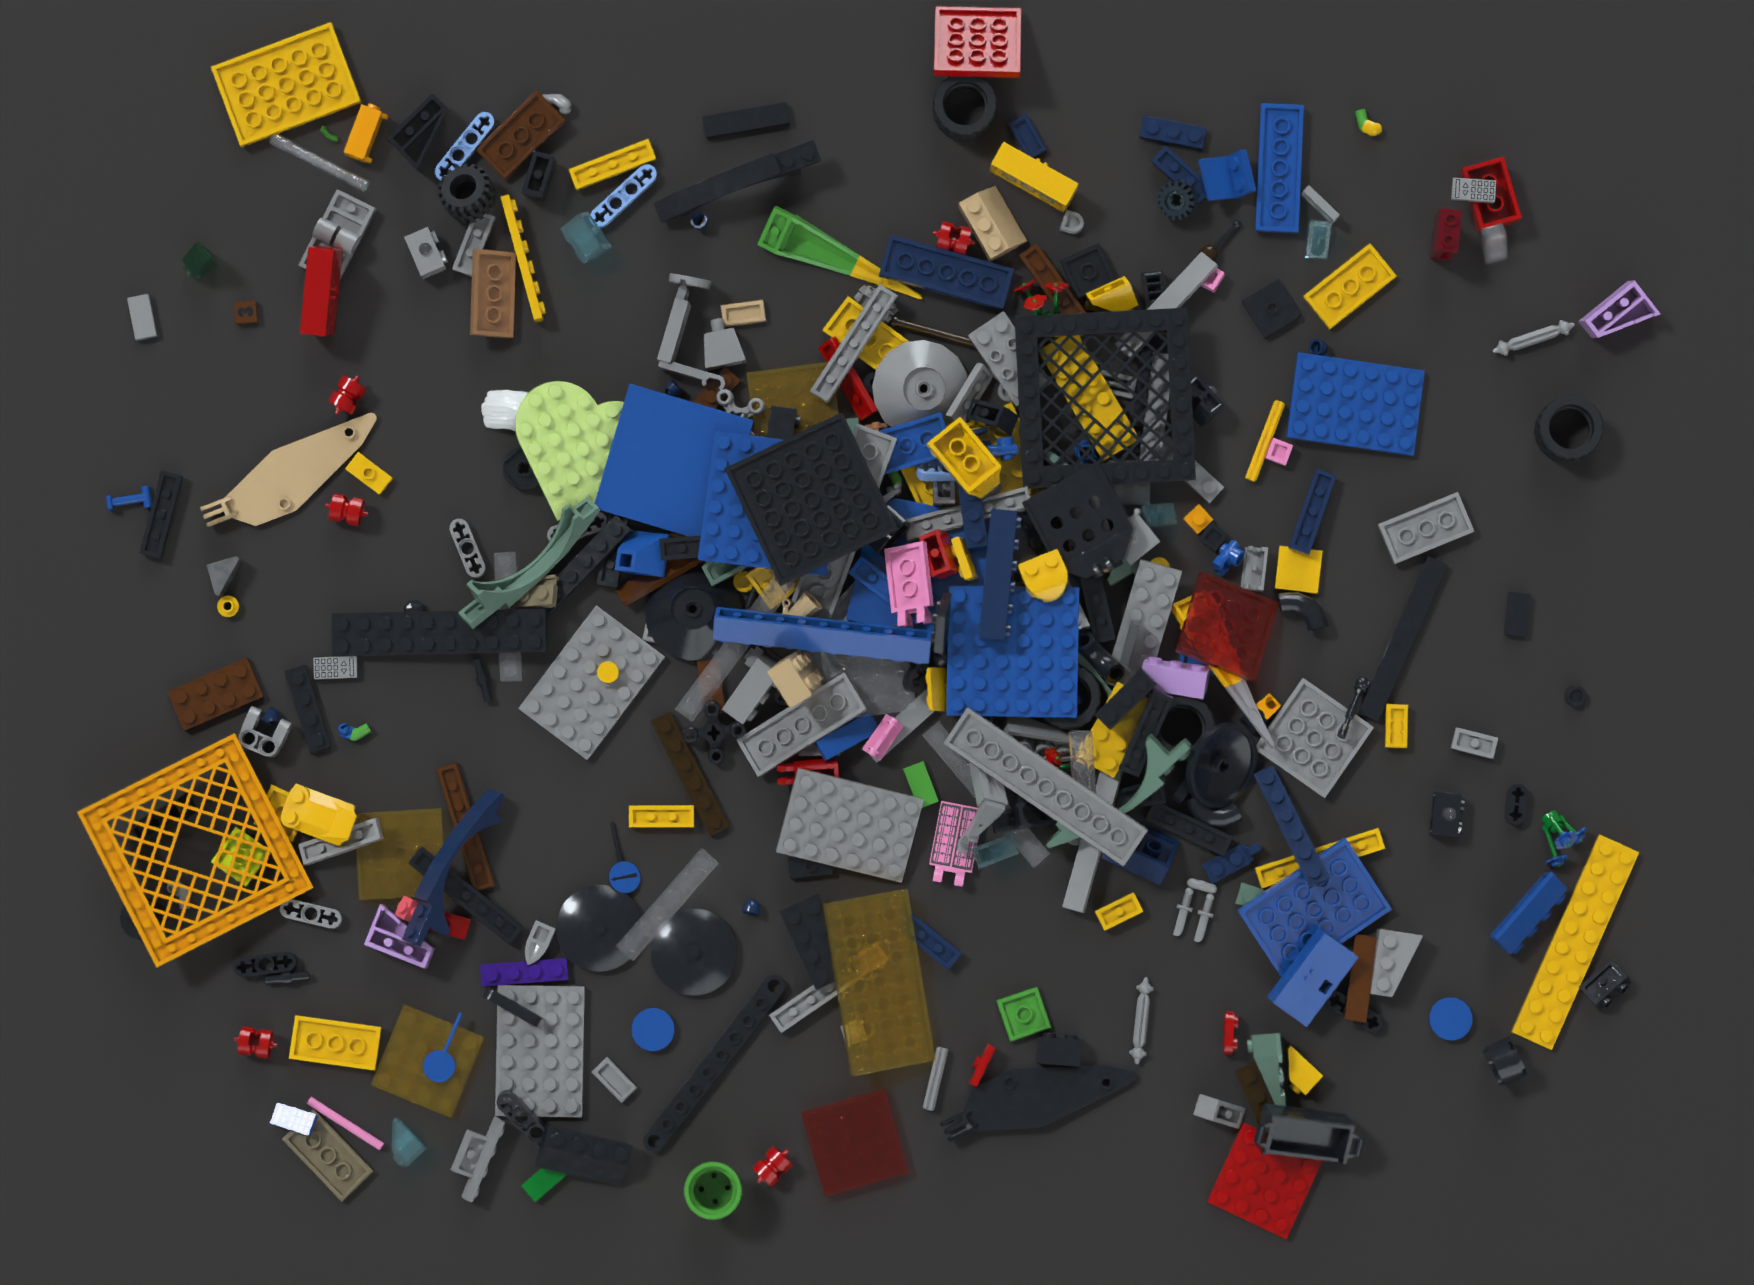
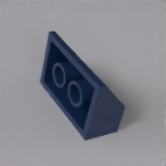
M1138 822L1147 828L1148 831L1124 866L1104 853L1101 858L1161 885L1180 841Z

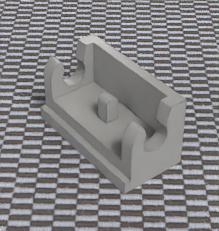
M1245 547L1240 590L1262 592L1264 590L1268 547Z

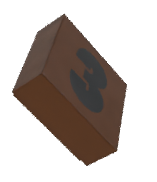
M256 300L234 302L236 324L258 323Z

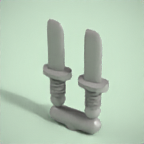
M1190 878L1187 881V885L1190 888L1185 890L1182 905L1177 904L1176 907L1180 910L1173 935L1179 936L1183 932L1188 911H1193V908L1189 907L1194 892L1193 889L1209 893L1206 895L1204 909L1198 910L1197 913L1201 916L1194 941L1200 942L1204 937L1209 917L1213 918L1214 914L1210 913L1214 900L1213 894L1217 892V886Z

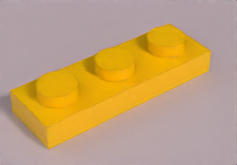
M694 805L629 806V828L694 827Z

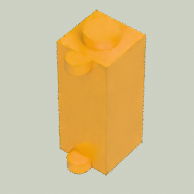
M361 104L345 146L344 154L350 158L371 164L372 159L368 158L382 120H387L389 116L382 113L378 106L373 104L365 106Z

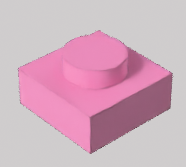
M1216 269L1201 286L1215 293L1225 273Z
M1273 438L1265 459L1286 466L1293 445Z

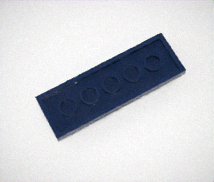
M890 235L878 277L1003 311L1014 269Z

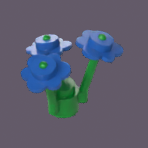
M1554 810L1545 814L1541 819L1544 823L1542 829L1546 834L1553 858L1545 861V864L1552 865V867H1560L1564 864V860L1568 859V856H1558L1556 849L1568 848L1574 842L1576 844L1583 842L1586 836L1584 833L1587 829L1583 827L1576 832L1567 823L1563 815L1559 816L1557 811ZM1563 825H1564L1570 832H1563V831H1562ZM1550 831L1552 833H1559V838L1554 842Z

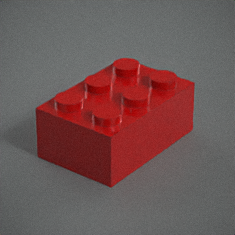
M1504 156L1461 169L1459 172L1460 178L1496 180L1494 203L1468 201L1477 234L1520 221L1522 216Z

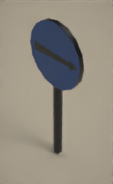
M611 822L618 863L610 869L609 882L615 891L629 893L638 887L640 873L634 864L622 860L615 823Z

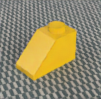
M1125 276L1086 293L1087 298L1093 305L1109 311H1130L1133 307L1138 306L1131 284Z
M1288 1046L1286 1055L1287 1079L1291 1082L1289 1087L1298 1095L1300 1093L1306 1095L1323 1075L1292 1046Z

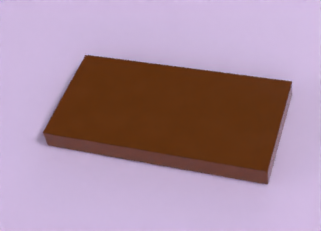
M535 90L475 150L506 181L566 120L538 90Z

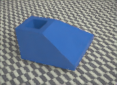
M632 531L618 548L615 570L627 574L664 578L667 561H661L659 539L670 538L671 535Z

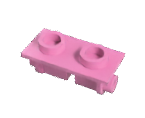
M886 714L862 750L881 761L904 725Z

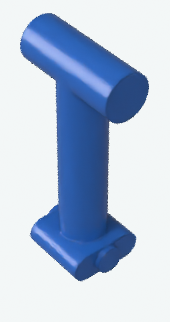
M150 486L141 487L142 494L116 498L107 495L108 511L114 510V506L143 502L144 508H151Z

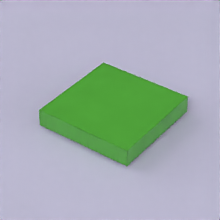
M1038 987L996 1000L1010 1042L1051 1028Z

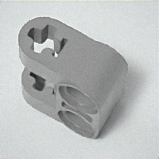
M252 706L242 725L239 742L243 747L263 756L275 757L282 749L291 730L292 723L281 719L271 738L255 731L263 710ZM248 733H253L255 741L247 745L245 736ZM272 741L275 745L274 751L266 753L264 749L265 744Z

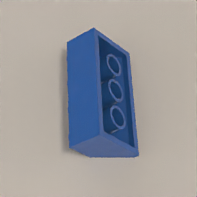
M1545 872L1488 938L1507 955H1511L1512 952L1516 954L1523 947L1522 941L1526 936L1530 938L1537 931L1536 925L1539 921L1542 920L1544 922L1551 915L1552 911L1550 909L1555 903L1559 905L1565 899L1566 895L1564 893L1567 888L1555 874Z

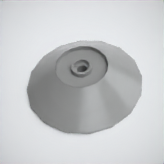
M927 340L905 342L889 351L878 365L872 384L874 404L884 422L890 427L942 412L947 428L952 422L946 417V413L968 378L967 372L959 358L941 344ZM921 385H925L927 387L925 393H922L920 391Z

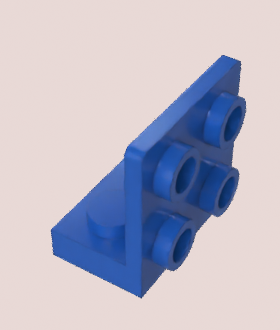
M1247 149L1239 150L1229 156L1203 158L1198 161L1208 201L1242 198L1256 191Z

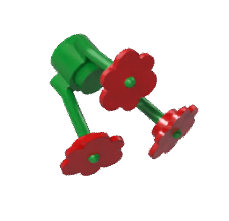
M1036 279L1023 283L1013 290L1014 292L1020 290L1021 293H1026L1027 299L1024 301V309L1034 310L1036 316L1059 314L1058 292H1062V289L1069 287V284L1048 282L1044 285V288L1054 292V313H1051V310L1041 312L1040 308L1047 300L1046 295L1040 296V294H1036L1032 297L1029 290L1032 289V284L1037 282Z

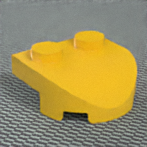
M1058 549L1017 565L1026 590L1032 598L1035 597L1043 600V602H1050L1064 594L1068 584V576Z

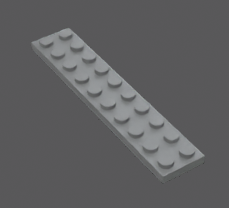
M856 424L853 435L878 488H880L898 438ZM856 551L829 563L827 576L806 574L800 577L788 611L805 590L811 593L823 607L822 610L815 613L812 617L832 619Z
M967 707L944 742L946 746L1122 866L1126 864L1148 831L1147 828L969 707Z

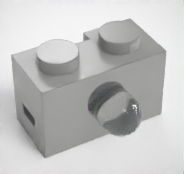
M426 227L404 237L423 279L446 270L444 263L448 261L444 251H439L436 246L439 240L435 231L430 232L429 228Z

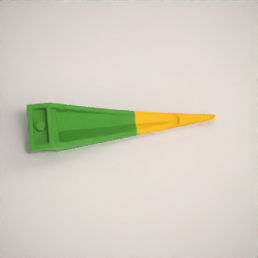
M778 206L773 208L758 241V246L780 256L820 266L877 285L881 284L886 288L917 299L923 298L921 294L903 283L878 277L880 273L879 267L800 216L794 215Z

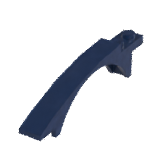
M488 789L452 830L431 862L414 895L415 898L419 899V902L405 929L402 940L421 947L429 929L445 936L449 935L450 929L443 908V891L448 870L454 857L466 841L480 830L500 823L501 817L496 815L504 798V794Z

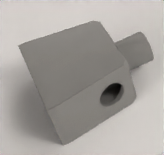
M723 318L711 320L712 332L704 334L706 371L746 363L734 328L725 329Z

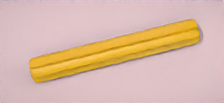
M1275 400L1246 473L1245 478L1247 480L1255 482L1258 478L1285 407V403Z

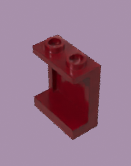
M1440 208L1435 215L1430 259L1452 261L1453 253L1458 252L1461 210Z

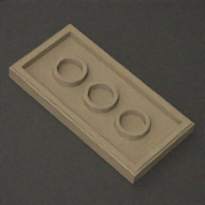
M312 1109L309 1113L318 1115L312 1135L307 1136L290 1131L282 1140L343 1202L374 1170L315 1109Z

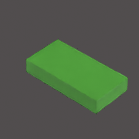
M924 761L903 769L913 796L924 799L922 808L939 802Z

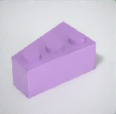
M1633 280L1623 284L1578 322L1591 338H1599L1629 325L1660 315V312L1636 281Z
M1149 657V659H1145L1142 668L1158 683L1153 689L1164 693L1199 699L1204 698L1211 670L1208 665L1189 664L1180 661H1162L1161 658Z
M380 904L364 945L422 968H428L435 950L425 939L421 947L402 940L408 925L385 905Z

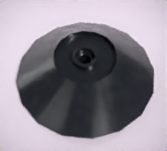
M700 564L650 592L645 606L647 629L656 645L670 656L687 661L709 659L726 650L731 642L722 643L718 640H713L716 608L742 609L741 596L733 582L728 578L711 586L702 569L703 565ZM695 606L697 611L690 613L689 608Z

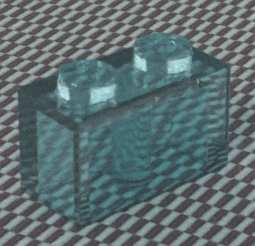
M589 212L577 214L560 228L564 233L565 240L572 245L576 251V256L584 264L595 261L612 247Z

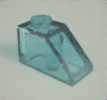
M396 1117L392 1121V1152L395 1154L393 1159L401 1167L403 1165L408 1167L427 1147L399 1117Z

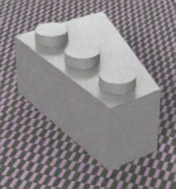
M766 652L758 657L722 710L742 725L747 720L751 722L758 713L756 710L757 706L760 703L763 705L770 696L768 691L772 686L776 687L767 671L778 661Z
M1377 929L1370 994L1393 997L1423 935Z

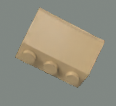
M996 186L977 192L959 203V210L969 227L972 228V232L989 262L1027 242Z

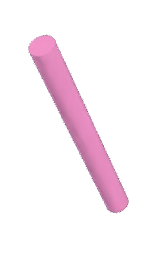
M310 1097L307 1104L376 1149L381 1150L384 1143L318 1100Z

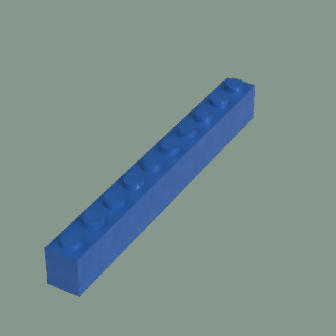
M717 607L714 616L713 640H718L722 643L755 644L767 648L782 647L786 650L800 649L807 652L818 651L826 652L830 655L845 654L850 657L863 656L875 660L890 659L894 662L908 661L915 664H929L932 630Z

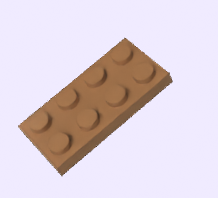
M484 249L473 250L470 335L513 338L516 253Z

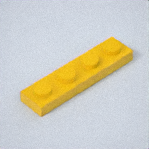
M649 139L573 167L569 169L576 190L655 161L656 157Z

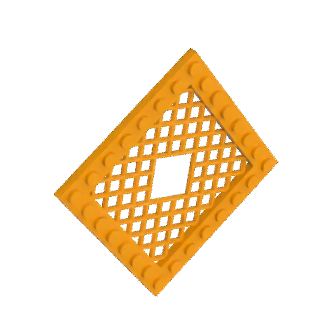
M235 733L77 812L156 968L313 888ZM225 763L228 770L218 766ZM213 769L209 780L199 777V775ZM216 769L228 773L224 784L212 781ZM230 775L238 789L227 786ZM193 779L190 790L179 786ZM196 779L208 783L205 794L193 791ZM211 784L223 788L219 799L208 796ZM173 789L170 799L159 796ZM177 789L188 792L185 804L173 801ZM226 789L238 792L234 804L222 800ZM191 794L203 797L200 809L188 806ZM240 794L247 808L237 805ZM154 798L151 809L139 806ZM157 799L169 803L165 814L154 811ZM206 799L218 802L214 814L203 810ZM221 803L233 807L229 818L217 815ZM172 804L184 807L180 819L168 815ZM134 808L131 819L119 816ZM236 808L247 811L244 823L232 820ZM137 809L149 812L146 824L134 821ZM186 809L198 812L195 824L183 820ZM201 813L213 817L210 828L198 825ZM250 813L257 827L247 824ZM152 814L164 817L160 829L149 825ZM114 818L112 827L110 829L107 821ZM167 818L179 822L175 833L163 830ZM216 818L228 821L224 833L213 830ZM117 819L129 822L126 834L114 830ZM132 823L144 827L141 839L129 835ZM182 823L223 836L210 877L168 864ZM231 823L243 826L239 838L227 834ZM147 828L159 832L156 843L144 840ZM245 828L257 831L254 843L242 839ZM162 833L174 837L170 848L158 845ZM260 833L267 847L257 844ZM113 834L124 837L121 848ZM226 837L238 841L234 852L222 849ZM127 838L139 842L136 853L124 850ZM241 842L252 845L249 857L237 854ZM142 843L154 846L151 858L139 855ZM255 847L267 850L264 862L252 858ZM157 848L169 851L165 863L154 860ZM221 852L233 855L229 867L218 864ZM123 853L134 856L131 868ZM270 853L274 858L277 866L267 863ZM236 857L248 860L244 872L232 868ZM137 858L149 861L146 873L134 869ZM152 862L164 866L161 877L149 874ZM250 862L262 865L259 877L247 873ZM265 866L277 870L274 881L262 878ZM167 867L179 871L175 882L163 879ZM216 867L228 870L224 882L213 878ZM231 871L243 875L239 886L227 883ZM133 872L144 876L141 887ZM182 872L194 875L190 887L178 883ZM281 872L284 879L277 882L279 873ZM246 876L257 879L254 891L242 888ZM147 877L159 880L156 892L144 889ZM196 877L208 880L205 892L193 888ZM211 881L223 885L220 896L208 893ZM260 881L272 884L257 892ZM162 882L174 885L170 897L159 894ZM177 886L189 890L185 902L173 898ZM226 886L238 889L234 901L223 898ZM192 891L203 894L200 906L188 903ZM241 891L252 894L238 901ZM143 892L154 895L151 907ZM157 896L169 900L165 912L154 908ZM207 896L218 899L215 911L203 908ZM172 901L184 905L180 916L168 913ZM221 901L233 904L218 912ZM187 906L199 909L195 921L183 918ZM153 911L164 915L161 926ZM202 911L213 914L199 921ZM167 916L179 919L175 931L164 928ZM182 921L193 924L179 931ZM163 931L172 933L174 935L166 938Z

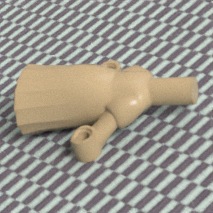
M805 590L789 611L788 608L792 601L789 598H785L782 601V614L812 617L823 609L820 602Z

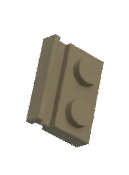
M556 575L544 576L532 589L515 602L514 608L540 609L556 607L557 581H559V577Z

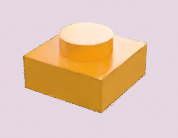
M1200 504L1183 518L1197 535L1214 520Z

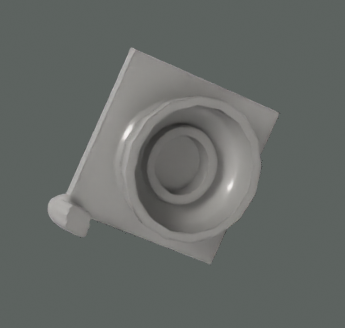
M1138 508L1134 509V514L1130 517L1136 527L1128 556L1125 558L1130 565L1160 542L1140 517L1141 511Z

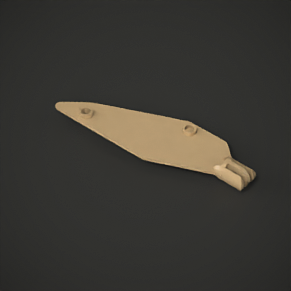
M368 413L272 450L225 498L200 507L201 511H205L220 504L222 505V508L204 514V519L221 513L226 515L206 523L207 527L231 518L258 526L296 511L363 444L376 422V415ZM348 428L353 430V435L350 437L345 435V430Z

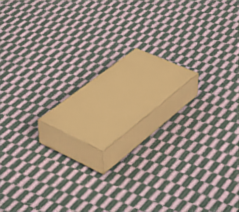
M763 300L721 305L724 327L766 322Z

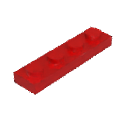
M836 336L818 347L827 364L840 345ZM852 366L840 387L861 422L877 412L878 409Z

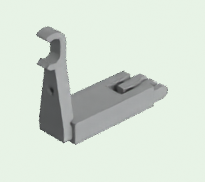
M680 285L657 357L659 361L658 367L663 371L702 380L703 387L707 386L709 379L718 380L721 382L719 389L723 390L726 383L720 375L675 363L691 309V305L687 301L689 290L685 285Z
M970 761L968 762L976 802L979 808L968 829L958 841V852L963 854L968 853V843H976L977 836L1004 812L1008 804L1004 785Z

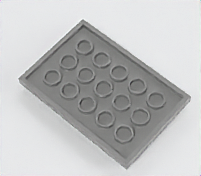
M596 605L518 709L588 760L664 660L665 656ZM610 661L618 667L619 676L616 681L604 683L598 678L597 669L601 663Z
M797 768L776 852L902 883L924 799Z
M498 985L499 993L542 1017V1020L538 1027H535L497 1005L495 1116H505L497 1107L496 1102L500 1092L509 1090L515 1093L537 1117H583L585 987ZM503 1097L502 1104L508 1103L512 1107L510 1111L512 1113L515 1108L510 1104L511 1098L505 1099ZM520 1111L516 1113V1116L528 1117L525 1112Z

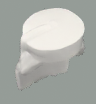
M512 390L489 391L485 402L481 405L485 426L487 428H504L515 431V417L521 401L528 392Z

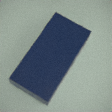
M1027 114L1007 124L1023 153L1036 158L1047 152Z

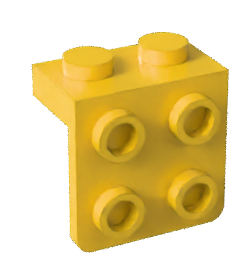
M929 667L925 676L928 687L927 705L930 711L946 712L947 668Z

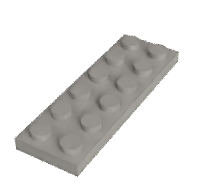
M1140 559L1112 656L1119 663L1131 621L1135 620L1140 622L1128 667L1124 666L1123 677L1117 682L1125 685L1142 668L1145 659L1157 657L1182 574L1181 570ZM1106 679L1104 680L1106 684H1110L1113 686H1115L1117 683H1110Z
M844 672L821 686L807 699L792 708H786L745 734L742 738L737 739V742L756 775L761 777L777 767V765L782 764L865 712L868 708L848 674Z

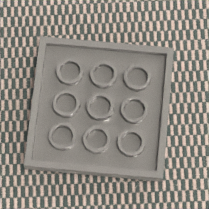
M1302 678L1267 728L1274 742V748L1271 749L1261 737L1256 744L1257 752L1325 798L1374 727L1355 714L1353 720L1349 723L1346 738H1339L1337 734L1346 719L1347 708Z

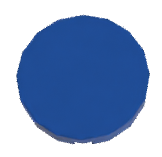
M1446 997L1438 1000L1432 1006L1429 1013V1025L1438 1037L1445 1040H1457L1469 1032L1472 1025V1013L1464 1001Z
M649 1008L640 1012L634 1018L631 1027L632 1036L636 1044L648 1051H659L667 1047L675 1033L674 1022L670 1015L658 1008Z

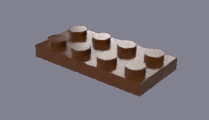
M247 657L167 691L184 731H188L264 698Z

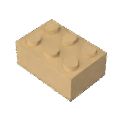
M795 650L767 671L790 708L813 695L825 683L822 672L814 667L811 662V655L805 650Z

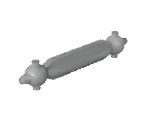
M1560 320L1558 326L1551 325L1513 338L1508 343L1500 340L1497 347L1493 349V353L1507 356L1509 350H1518L1554 338L1560 333L1569 335L1570 329L1575 324Z
M1147 977L1136 987L1141 994L1137 999L1133 1035L1135 1048L1129 1051V1054L1134 1058L1135 1064H1139L1140 1060L1147 1055L1143 1050V1046L1146 1043L1150 1007L1148 994L1154 990Z

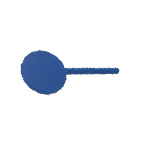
M459 1013L444 1050L432 1051L424 1059V1073L433 1082H445L454 1074L455 1061L447 1051L461 1020L462 1013Z

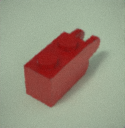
M831 758L827 761H824V759L797 760L790 764L777 765V771L779 772L794 771L793 777L778 778L777 781L780 785L793 784L797 768L839 778L836 758Z

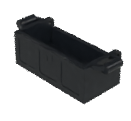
M1264 1103L1260 1123L1257 1124L1253 1142H1255L1262 1155H1268L1269 1153L1313 1160L1339 1161L1341 1165H1346L1348 1158L1361 1156L1365 1139L1354 1134L1355 1124L1347 1114ZM1356 1138L1353 1153H1350L1352 1140Z

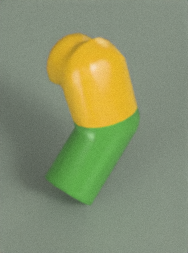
M1365 109L1355 111L1360 131L1370 136H1376L1381 133L1382 126L1379 123L1368 120Z

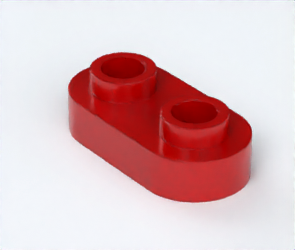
M1225 1011L1223 1055H1232L1233 1051H1237V1038H1234V1029H1238V1016H1234V1011Z

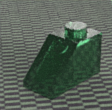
M197 241L182 259L185 264L182 268L189 277L194 275L197 280L218 265L200 241Z

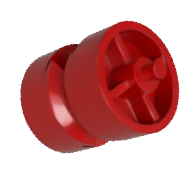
M943 221L941 229L938 232H933V235L938 238L936 247L944 250L951 248L955 253L966 255L967 247L970 244L975 245V241L970 238L972 228L962 225L956 228L955 224Z
M342 375L337 384L339 390L333 391L328 400L337 409L335 411L336 414L339 415L340 411L350 415L354 413L357 407L356 400L361 399L367 390L359 384L358 380L360 377L356 376L354 379H350Z
M334 493L330 504L326 503L325 505L326 508H329L330 521L341 522V520L345 519L349 525L360 526L362 517L368 516V512L364 509L365 499L354 497L349 501L347 496Z
M242 1026L240 1036L234 1037V1041L238 1042V1054L251 1056L255 1053L256 1057L269 1059L273 1047L277 1048L278 1045L273 1041L274 1031L260 1029L257 1032L255 1028Z
M772 1146L765 1154L766 1160H760L752 1167L758 1174L757 1182L759 1184L763 1181L773 1187L780 1179V1172L786 1173L793 1166V1163L787 1158L789 1153L787 1149L784 1152H780L775 1146Z

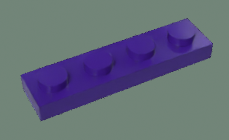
M567 958L537 960L530 965L527 964V961L480 965L482 986L569 980Z

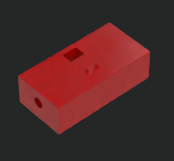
M320 245L308 247L300 326L301 334L317 336L335 334L343 248Z

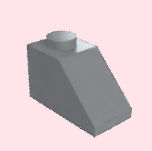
M1199 1094L1193 1115L1240 1129L1246 1108Z

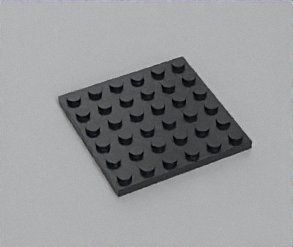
M843 412L724 468L780 587L898 531Z

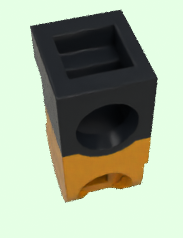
M1270 693L1256 704L1264 723L1281 706ZM1246 715L1239 719L1241 724L1251 734L1257 731Z

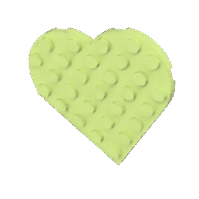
M564 381L547 382L532 389L521 401L515 417V431L519 444L557 521L560 520L562 509L566 505H569L572 509L586 497L595 503L624 404L622 401H608L597 405L592 396L584 389Z

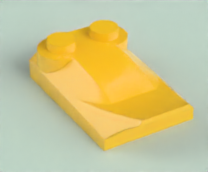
M961 417L926 444L931 454L943 464L967 494L981 499L1000 484L999 475L1002 466Z
M295 784L288 794L281 813V825L341 846L350 837L357 818L354 811L356 806L305 786Z

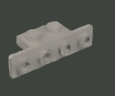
M495 1116L486 1136L467 1129L451 1167L453 1172L469 1177L461 1197L471 1203L479 1193L480 1182L487 1174V1165L490 1158L494 1156L498 1138L502 1136L505 1129V1121Z

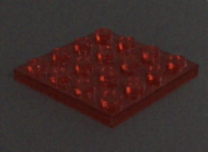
M1201 571L1197 577L1175 651L1253 683L1257 679L1279 603Z
M885 1088L801 1112L824 1196L908 1173Z

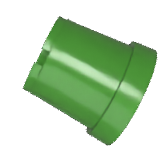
M707 1162L697 1166L687 1177L684 1187L685 1199L690 1209L698 1216L706 1219H720L729 1215L737 1207L741 1197V1184L736 1173L727 1165L718 1162ZM716 1173L717 1176L713 1178L711 1174ZM729 1185L730 1190H726L725 1186ZM699 1187H704V1191H699ZM713 1199H717L718 1203L714 1204Z

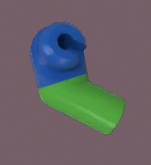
M342 723L338 727L339 735L350 741H357L371 733L367 723L358 728L349 726L346 723Z

